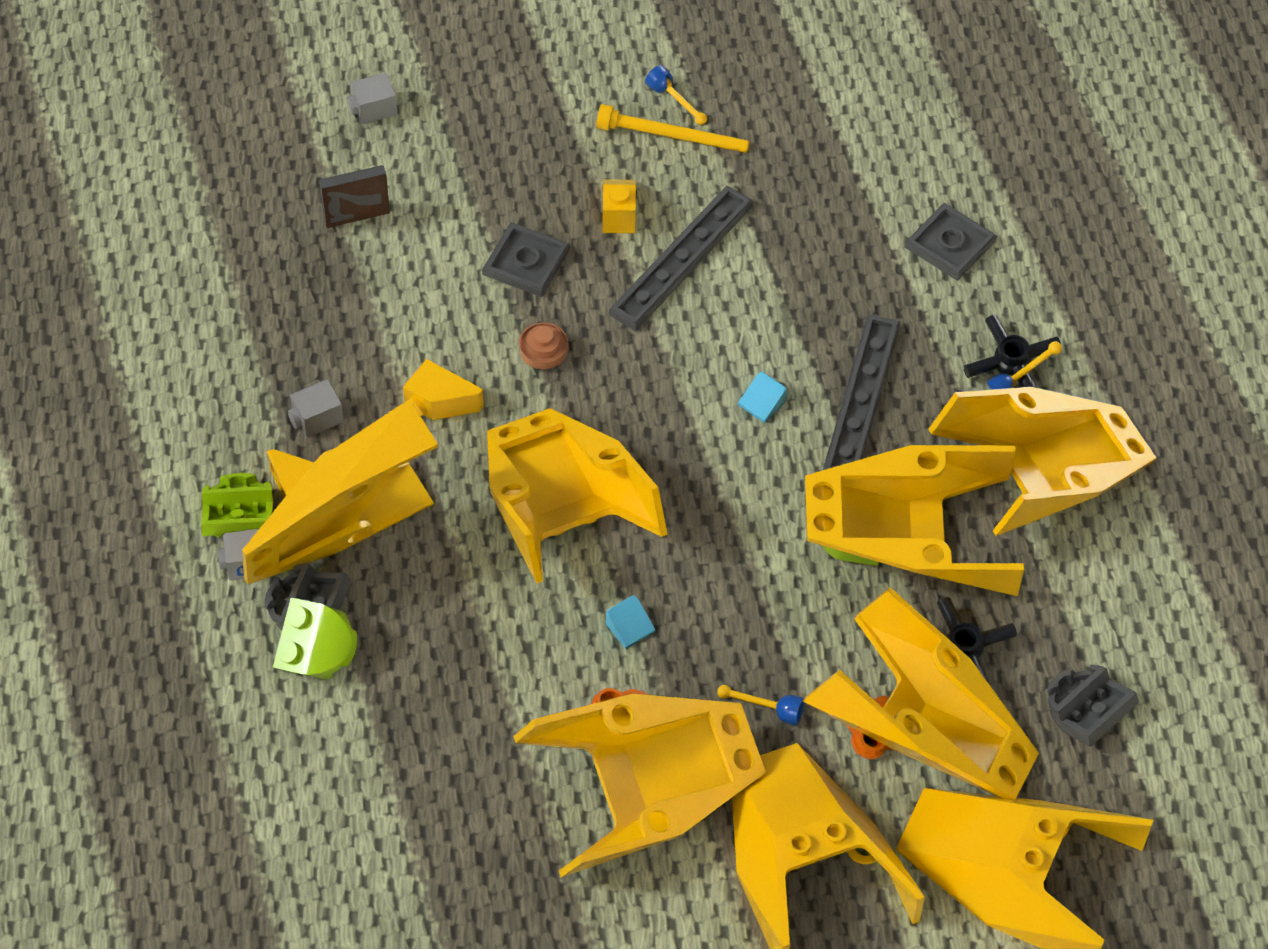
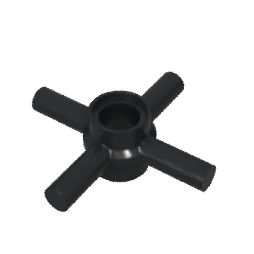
M996 314L990 315L986 318L985 322L998 344L995 354L992 357L964 365V373L967 378L997 369L1000 374L1013 376L1028 365L1031 358L1040 356L1048 350L1051 342L1057 341L1061 344L1060 339L1056 336L1029 345L1027 340L1021 336H1008ZM1029 372L1018 380L1021 387L1037 388Z
M950 597L940 599L937 605L950 631L947 638L973 661L991 686L979 658L985 646L1016 637L1017 631L1014 624L1010 623L981 632L974 624L961 622ZM966 643L969 644L971 647L964 648L959 646L958 644Z

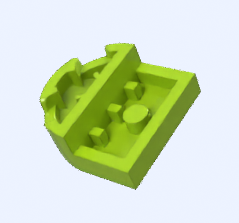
M231 473L221 476L220 483L212 488L206 484L201 493L203 503L201 519L202 536L223 537V533L260 529L274 511L270 482L267 481L264 484L258 482L256 475L252 473Z
M290 598L273 668L317 679L333 678L332 674L341 667H347L355 655L357 633L351 628L350 622L347 619L349 616L338 609L324 604Z

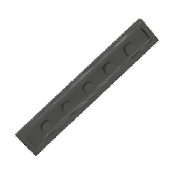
M726 186L609 309V315L632 330L637 331L753 207V200Z
M871 314L867 315L823 470L863 458L900 321Z

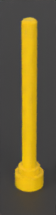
M605 104L600 105L597 116L596 129L609 131L610 128L616 130L617 127L744 153L748 152L750 145L749 140L622 115L619 110H614V106Z

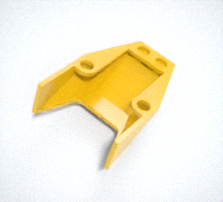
M1035 387L955 392L928 429L931 435L977 445L1015 446L1016 452L1011 475L1021 489L1022 494L994 528L995 536L1097 497L1156 460V456L1121 406Z
M410 399L336 448L324 452L314 461L242 549L244 580L247 585L291 570L296 565L311 563L334 555L434 504L409 464V461L438 448V443Z
M551 408L487 430L490 492L536 583L543 581L542 541L550 536L561 535L566 530L582 524H591L601 517L618 515L660 537L668 535L658 486L618 440Z
M909 445L805 475L807 541L914 573L1018 596L1024 573V563H952L951 550L944 542L942 507L943 501L947 498L1009 480L1016 452L1015 446Z
M891 587L888 588L854 618L896 677L897 684L884 707L882 708L840 669L807 695L803 702L899 753L1000 798L1015 800L1039 752L973 661Z
M629 694L535 718L513 736L515 743L574 748L588 751L592 756L614 820L613 830L559 870L561 878L681 836L766 773L741 703Z
M798 743L760 755L766 773L731 799L736 872L769 948H790L785 879L787 873L847 852L849 857L859 864L878 862L889 873L912 924L920 922L925 896L873 821ZM863 848L871 855H860L855 849Z
M924 788L896 847V851L987 926L1042 949H1102L1104 939L1047 893L1044 889V881L1062 839L1068 834L1072 823L1143 851L1154 820L1024 798L1010 800L996 795Z

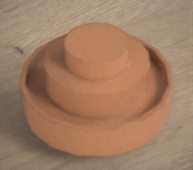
M536 323L527 327L520 335V356L527 365L533 368L551 369L560 365L567 357L569 350L567 335L562 328L554 324Z

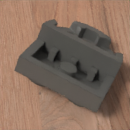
M310 563L296 565L293 567L294 573L283 580L277 577L272 582L265 596V607L271 619L281 631L290 598L316 602L340 610L351 584L347 574L316 572Z
M1091 664L1090 670L1074 672L1073 668H1068L1059 673L1048 686V704L1056 725L1062 732L1090 747L1139 703L1137 692L1109 679L1107 668Z

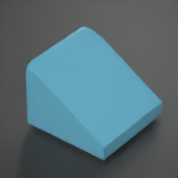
M760 371L739 400L738 405L765 423L786 402L787 389Z
M635 595L606 611V625L625 649L655 633L654 626Z

